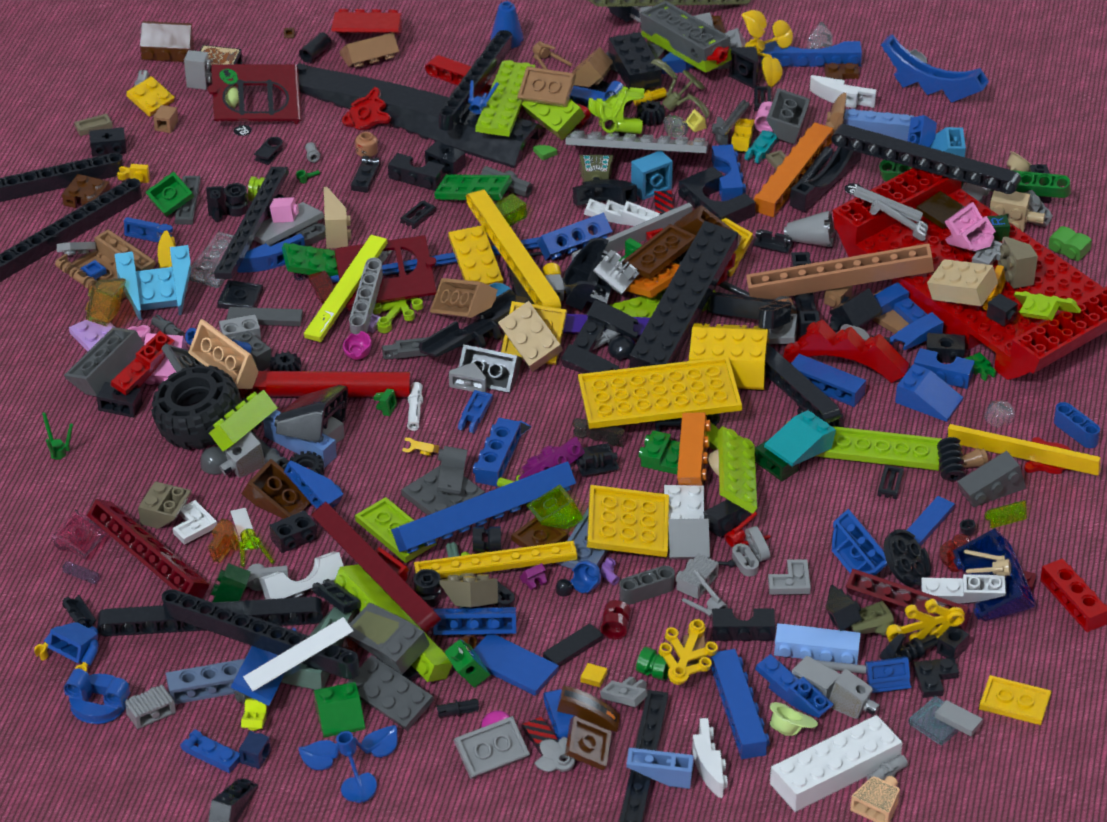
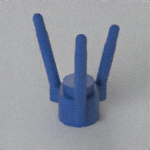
M471 80L468 99L470 103L469 110L474 114H481V111L487 105L499 83L496 82L488 95L484 93L482 97L476 96L474 98V81Z

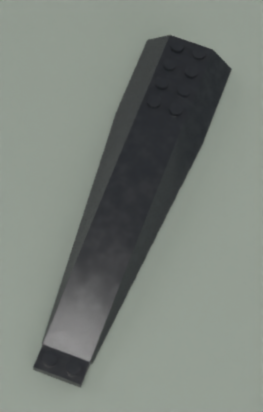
M301 63L297 64L300 93L327 103L334 102L335 106L348 108L350 111L351 104L354 101L367 96L373 88L377 87L381 91L380 99L386 103V107L381 111L390 115L391 121L389 123L392 124V127L397 129L399 127L404 128L407 133L413 134L415 132L420 134V137L428 140L431 138L434 140V143L439 141L466 154L515 168L523 159L522 148L529 139L539 140L546 131V128L538 123L517 117L510 137L475 132L480 114L472 113L469 108L454 129L443 131L438 127L439 110L449 97L359 75L315 68Z

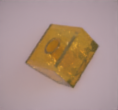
M126 279L98 280L94 286L90 287L88 292L90 300L85 307V312H87L86 320L107 327L120 311Z

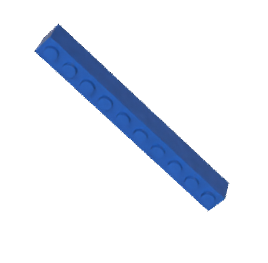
M567 461L391 529L399 552L406 550L407 553L418 550V545L424 543L425 547L436 543L435 539L438 537L444 540L452 537V532L456 530L459 533L469 530V525L475 523L476 526L487 523V518L492 517L493 520L504 516V511L509 510L512 513L520 510V505L526 503V506L538 503L537 499L540 497L543 500L553 497V492L559 490L560 493L571 490L570 486L576 484V481Z

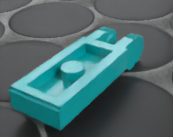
M763 130L747 150L745 160L749 161L755 156L754 161L759 164L763 158L765 159L766 155L769 154L779 140L776 134Z

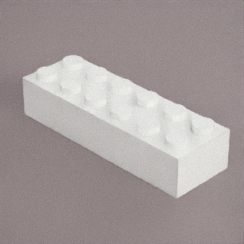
M876 715L771 766L770 784L796 812L866 777L868 774L879 769L882 763H888L899 754L901 755L902 741Z

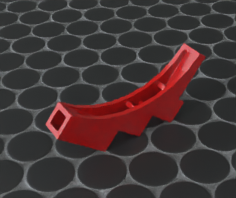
M823 319L816 323H811L807 327L806 335H803L794 343H789L784 348L783 357L789 363L798 354L806 357L822 355L843 357L872 368L890 383L904 377L909 363L881 334L869 337L865 341L852 327L845 330L842 329L836 333Z

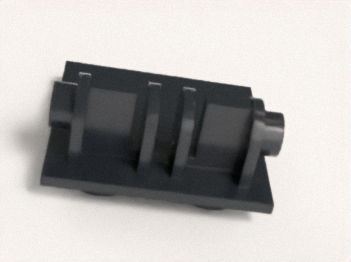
M609 443L584 447L585 453L575 460L582 477L619 470L616 461L618 460V455L616 452L613 453Z

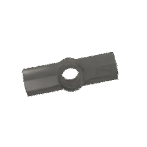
M485 166L480 174L511 175L512 182L505 193L511 191L528 198L533 190L532 183L517 178L516 174L509 170L503 173Z

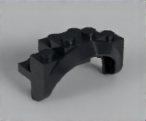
M590 239L568 266L563 278L567 297L565 304L581 311L587 301L593 303L594 300L607 304L611 286L593 270L609 253L605 251L608 239Z

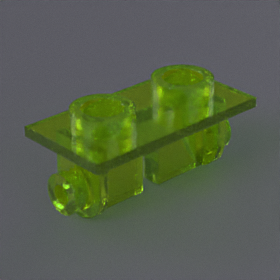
M1023 500L988 509L984 516L986 520H990L991 529L1027 519L1026 501Z

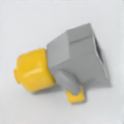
M548 263L542 269L543 275L558 295L560 301H564V293L566 291L563 278L561 277L560 266L556 263Z

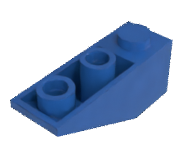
M926 115L911 117L907 141L930 147L935 139L937 123Z

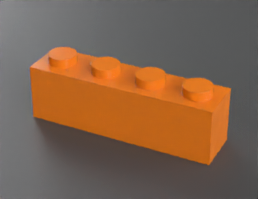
M706 412L682 413L677 472L679 485L703 486L704 480H707L705 464H708V452H706V448L710 446L707 432L711 431V422L707 420Z

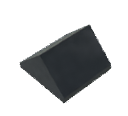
M756 47L731 48L729 77L754 89V86L758 85L759 67Z
M868 288L856 293L830 310V314L844 324L861 328L881 315L882 309Z

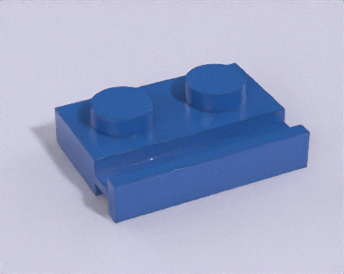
M908 657L865 662L867 683L872 687V693L911 688Z

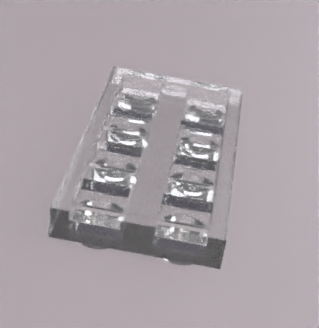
M222 232L216 234L191 266L190 281L216 288L221 286L225 279H215L214 271L234 235Z

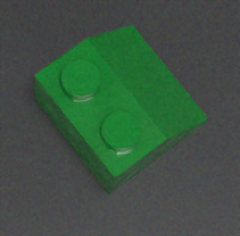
M355 682L314 690L315 709L323 738L336 736L343 731L356 732L365 730L360 696Z

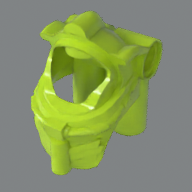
M622 86L616 95L610 96L605 101L597 98V100L589 98V111L599 118L600 127L607 133L617 131L641 134L642 120L639 118L623 117V111L628 101L644 98V88L630 87L628 89V87ZM611 120V125L605 127V122Z

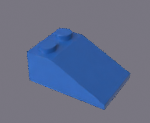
M913 364L897 385L895 403L947 422L964 397L931 370Z

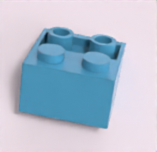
M945 127L935 135L930 148L965 157L966 147L963 127Z

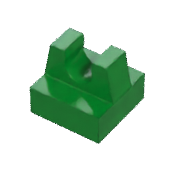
M386 389L385 392L376 393L373 397L374 401H379L376 409L381 410L384 416H390L398 405L394 389Z

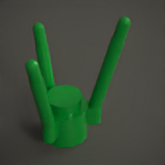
M43 412L42 416L49 439H46L51 458L56 460L63 459L66 456V451H70L69 444L73 424L70 423L64 444L60 439L54 440L47 415Z

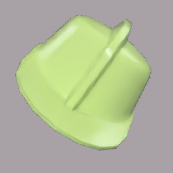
M774 702L770 705V709L773 712L770 726L783 735L793 736L802 727L815 728L818 725L817 721L812 717L795 711L785 704Z

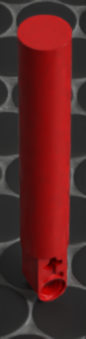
M258 371L252 389L238 390L242 397H248L253 392L258 394L262 390L269 397H300L333 386L344 385L348 387V397H374L376 393L385 392L386 389H394L396 398H408L411 390L410 372Z

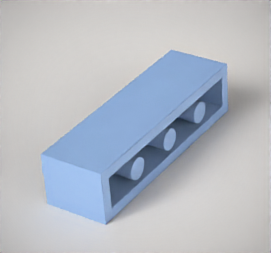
M778 623L774 656L800 659L809 656L814 660L857 664L861 633Z

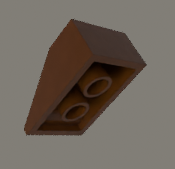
M272 459L247 483L241 493L255 506L283 519L302 512L311 503L284 473V469Z

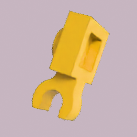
M131 164L130 168L119 167L120 172L117 173L118 180L135 178L140 183H149L148 165Z
M405 438V441L411 443V447L402 449L408 453L419 449L420 454L431 456L432 452L438 453L439 445Z

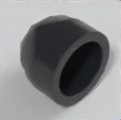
M965 519L960 522V531L964 536H972L976 532L974 520Z
M560 579L556 584V593L562 597L569 596L572 593L571 582L567 579Z

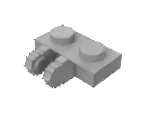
M629 677L622 683L611 681L600 691L601 698L636 707L647 697V683L642 679L636 682L634 677Z

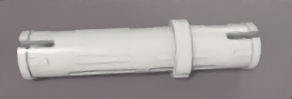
M419 382L412 383L410 395L408 396L407 428L411 431H416L419 428L420 410L423 403V385Z

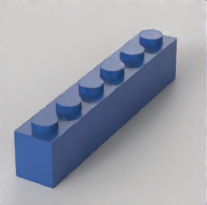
M736 649L717 651L714 656H711V671L740 758L747 759L766 756L767 746L770 745L769 736L767 733L764 734V722L758 716L759 708L757 702H753L752 687H748L747 672L742 670V658L738 657Z

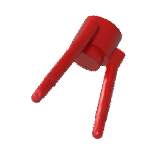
M757 512L751 514L740 525L725 534V540L730 547L733 548L736 544L749 545L747 541H744L746 535L742 528L754 519ZM770 535L763 536L764 540L771 537Z

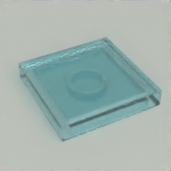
M935 696L909 718L908 724L942 746L959 730L935 718V712L944 703L943 700Z

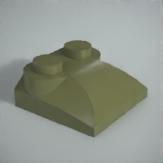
M881 601L861 608L859 614L862 620L851 625L853 631L861 634L875 632L880 635H886L887 627L894 624V619L888 607Z

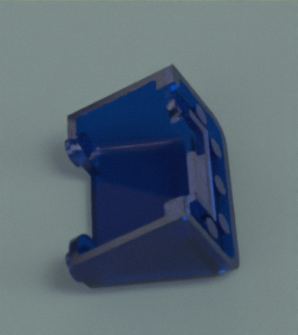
M996 528L953 550L955 555L953 560L959 570L962 569L965 573L967 569L992 567L993 562L997 560L965 554L964 550L1005 556V559H1010L1011 575L1005 578V595L975 603L976 608L973 610L979 620L989 621L1027 611L1036 606L1035 599L1012 545ZM993 572L966 573L967 575H996Z

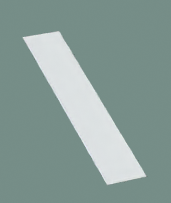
M342 617L243 676L251 690L254 691L350 634L353 630L345 618Z

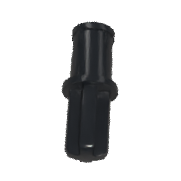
M478 699L458 702L455 700L453 703L437 705L439 718L452 715L460 716L463 713L479 710Z

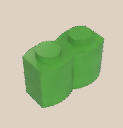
M1061 226L1049 237L1048 247L1056 253L1064 254L1072 260L1080 261L1091 250L1092 239L1085 234L1076 233L1068 227Z

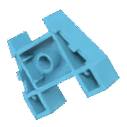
M188 245L170 247L172 267L135 271L133 252L115 254L118 281L139 320H142V310L177 306L178 314L182 315L191 274Z

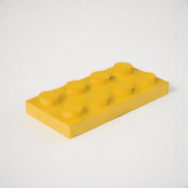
M483 225L448 232V237L464 280L479 281L487 285L493 283L503 284L501 272Z

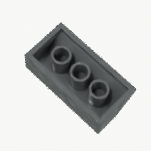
M113 327L64 374V377L86 395L97 396L105 382L111 383L136 358V353L144 346V343L136 330Z

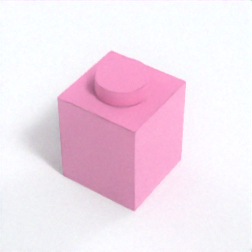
M294 197L273 199L270 206L273 223L294 222L299 214V206L295 203Z

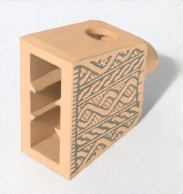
M887 776L885 780L871 777L852 795L850 810L874 822H890L899 802L900 789L897 787L898 781L893 776Z

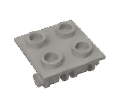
M610 250L593 271L614 290L622 294L639 274L637 272L638 269L631 264L626 267L629 262L623 265L622 262L625 258L619 262L622 256L616 251Z

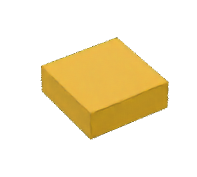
M587 663L580 677V682L600 688L607 675V668Z

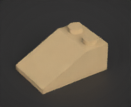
M324 187L327 249L347 247L348 240H351V229H347V226H351L350 215H346V207L330 189Z

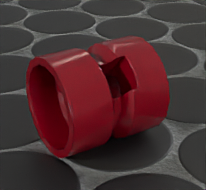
M613 600L605 605L600 631L605 637L616 640L626 635L631 609L625 602Z

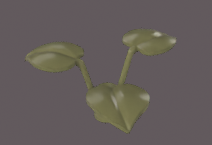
M654 59L651 64L658 65L673 78L670 89L666 93L667 97L662 104L672 112L677 105L680 106L683 102L690 99L698 105L707 119L710 111L698 98L688 93L687 97L681 100V95L692 83L701 90H704L705 86L699 80H696L693 74L683 70V74L691 81L679 93L676 91L672 93L678 77L668 64L660 59Z

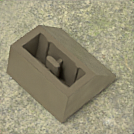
M1003 237L1002 245H1000L1001 255L998 265L1004 266L1006 281L1011 284L1013 289L1034 285L1038 255L1030 244L1009 237Z
M155 481L138 507L140 524L159 529L173 521L191 495V490Z
M462 573V577L460 575H448V579L440 580L441 587L455 606L475 607L498 603V579L489 578V574H479L475 577L474 573Z

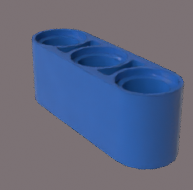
M1066 402L1058 403L1055 407L1054 424L1082 446L1095 448L1099 441V425L1071 404Z
M562 689L543 693L544 704L558 740L563 737L567 738L570 719L574 716L557 711Z

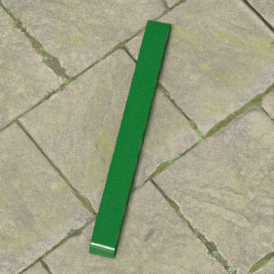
M882 160L879 164L880 174L884 181H888L913 168L888 160ZM1016 171L1021 176V182L1015 192L1025 193L1033 190L1037 196L1066 198L1071 194L1070 179L1065 175Z

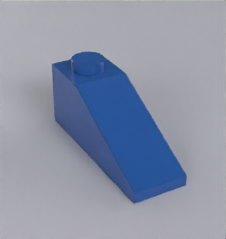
M293 461L287 463L284 473L316 509L325 501L332 508L340 503L343 497L342 490L331 479Z

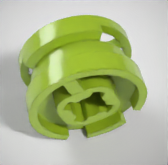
M251 176L248 185L249 201H253L265 178L257 179V177Z

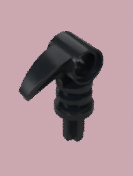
M900 633L882 650L880 659L908 657L909 662H911V660H915L917 657L922 658L925 656L926 650L937 646V637L930 635L921 640L913 638L910 642L902 645L906 636Z

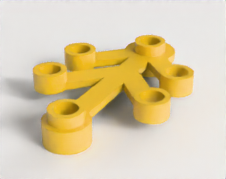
M935 599L926 601V610L928 613L935 612L941 616L934 617L918 611L915 605H909L905 608L906 616L909 619L914 618L920 621L902 627L892 624L887 627L886 636L888 641L891 642L900 633L906 634L920 630L910 634L909 641L913 638L924 639L928 633L929 635H935L938 640L950 626L962 624L965 613L959 607L947 609L939 606Z
M700 619L690 622L688 627L689 637L684 648L677 638L678 630L673 627H669L666 630L665 639L671 645L669 643H662L658 652L664 657L670 667L668 677L673 684L681 685L688 680L689 675L700 671L706 672L711 668L712 661L705 656H714L716 654L718 646L715 642H707L704 648L692 651L697 638H701L705 632V624ZM672 647L680 658L678 664L671 655ZM701 658L698 664L686 667L689 661Z

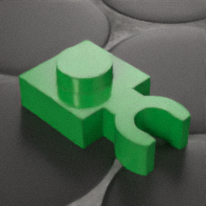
M980 352L965 358L975 361L973 373H980L982 380L987 381L988 375L995 378L996 370L990 367L991 362Z

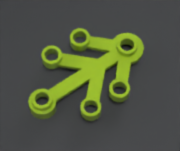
M417 297L390 303L383 302L386 303L383 305L376 303L373 314H380L382 311L391 309L386 317L378 319V331L380 333L390 332L393 328L391 321L400 310L403 312L405 321L414 320V311L409 309L406 302L411 301L414 310H421L423 308L422 299Z

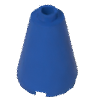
M504 1L498 6L491 40L498 31H510L512 33L511 49L521 45L524 36L515 5L509 1Z

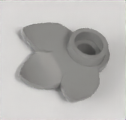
M561 738L558 743L551 739L541 741L540 750L543 756L535 762L536 767L546 772L556 769L562 772L570 771L575 764V759L565 755L567 738Z

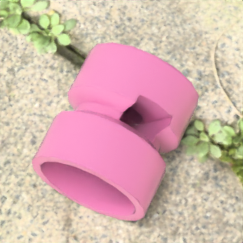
M770 101L763 102L760 105L754 120V126L760 132L763 130L773 132L766 121L772 105Z

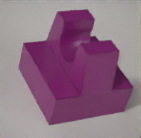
M541 563L525 570L520 575V579L523 584H527L530 590L536 588L534 580H538L541 586L547 582L544 573L546 570Z

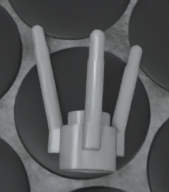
M693 570L694 575L712 596L706 604L708 609L686 598H683L682 601L706 613L709 617H712V609H728V605L716 595L696 570Z

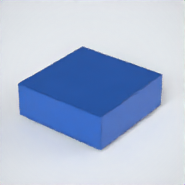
M96 260L81 267V270L86 272L87 276L94 279L107 274L106 268Z

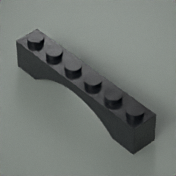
M837 147L828 164L818 175L807 181L800 180L791 188L790 206L803 212L808 210L861 160L862 153Z
M791 252L790 267L811 264L810 252ZM813 292L794 295L800 338L806 335L807 327L811 323L820 321Z

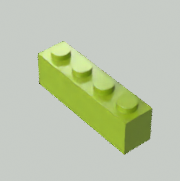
M264 390L258 394L253 392L246 398L248 402L243 400L235 406L236 411L232 409L224 415L225 420L221 418L213 424L214 429L209 434L222 451L235 444L277 409V406Z

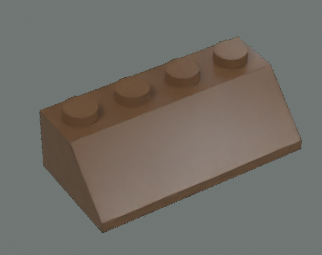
M441 278L430 313L472 318L492 307L498 290L479 281Z

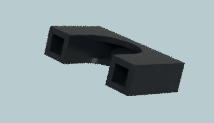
M710 167L679 181V196L687 203L693 205L694 209L702 205L720 220L727 218L736 224L755 216L756 202L746 193L727 201H715L707 198L708 195L719 191V179L724 176L715 167Z

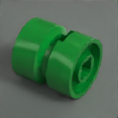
M644 647L637 659L636 672L647 676L652 674L653 678L661 681L667 680L670 667L664 657L657 654V650Z

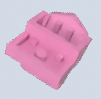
M973 202L944 221L952 233L945 239L949 245L973 252L991 247L994 240L993 233L996 231L987 216L982 218Z

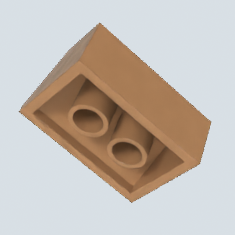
M389 33L347 44L339 52L348 67L354 66V68L364 66L366 62L374 64L382 58L386 60L393 59L399 52L394 33Z
M601 47L596 49L572 71L576 75L574 85L590 87L594 83L597 85L608 74L607 72L611 69L610 65L613 61Z

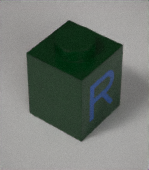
M1007 215L987 216L996 231L993 233L994 241H1002L1003 237H1009L1010 223Z

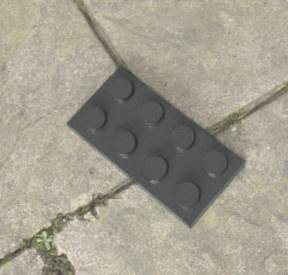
M373 655L360 667L359 676L349 679L347 682H355L362 701L406 731L411 728L435 700L431 694Z

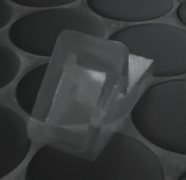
M823 22L819 23L808 38L807 49L832 46L833 35Z

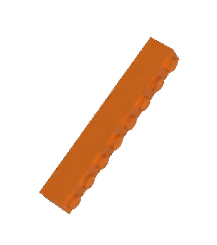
M814 122L806 130L805 135L799 139L798 144L792 148L791 153L784 158L783 163L777 167L776 172L770 176L769 181L755 195V212L773 218L789 199L791 188L797 184L824 147H829L832 143L833 128Z

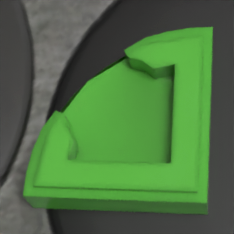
M538 145L533 147V152L542 160L557 155V149L552 146Z

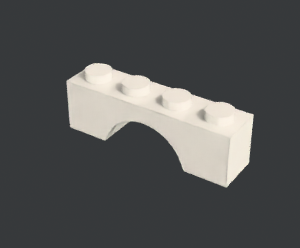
M333 551L316 557L311 573L300 581H292L283 572L266 575L259 578L265 599H280L291 595L294 598L303 595V591L307 589L313 591V583L323 584L325 579H330L334 582L339 568L343 567L340 553Z

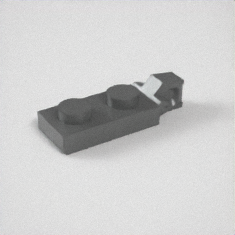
M426 338L395 341V344L382 346L383 359L427 356L420 353L419 350L420 342Z

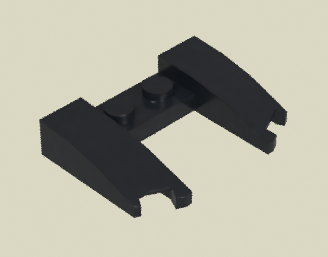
M594 300L587 312V320L574 343L568 345L561 357L563 367L582 374L620 369L619 366L591 352L605 328L638 339V332L634 331V324H638V320L608 304Z

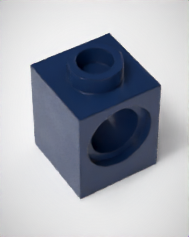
M250 731L239 748L240 763L260 769L271 752L270 737Z

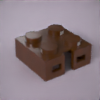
M78 174L62 193L63 206L77 208L76 197L81 198L82 206L111 190L110 182Z

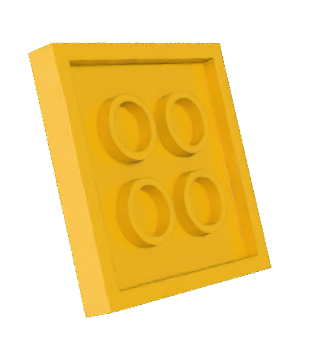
M512 301L509 314L525 303ZM531 304L561 345L567 310ZM505 334L501 352L521 357ZM558 355L546 363L556 365Z

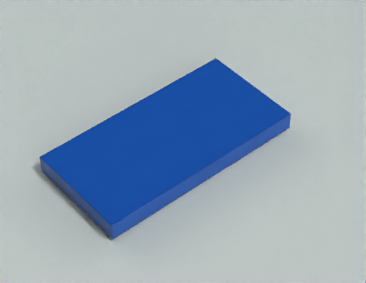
M487 634L474 648L490 674L534 696L559 671V665L495 634Z
M251 646L231 688L269 706L285 672L254 691L251 690L243 676L279 655Z

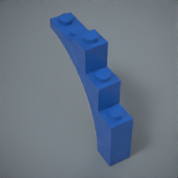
M893 34L887 36L881 44L884 52L897 69L894 76L902 88L918 82L926 95L943 89L945 95L952 103L983 91L989 83L981 68L956 72L939 69L922 62L909 53Z

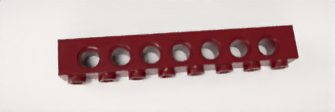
M95 499L87 514L93 522L172 589L203 599L210 586L207 581L113 502Z

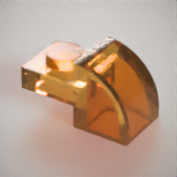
M221 519L212 531L214 539L208 546L213 561L218 563L223 560L230 549L238 550L240 540L233 523L227 519Z

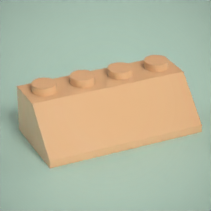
M200 319L188 354L207 367L212 365L228 373L238 389H252L258 375V369L252 355L205 320Z

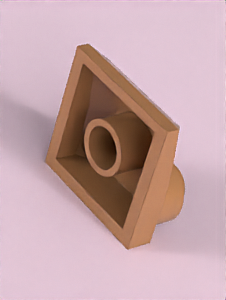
M845 92L835 100L831 112L827 113L826 126L833 128V134L838 126L844 122L847 97Z

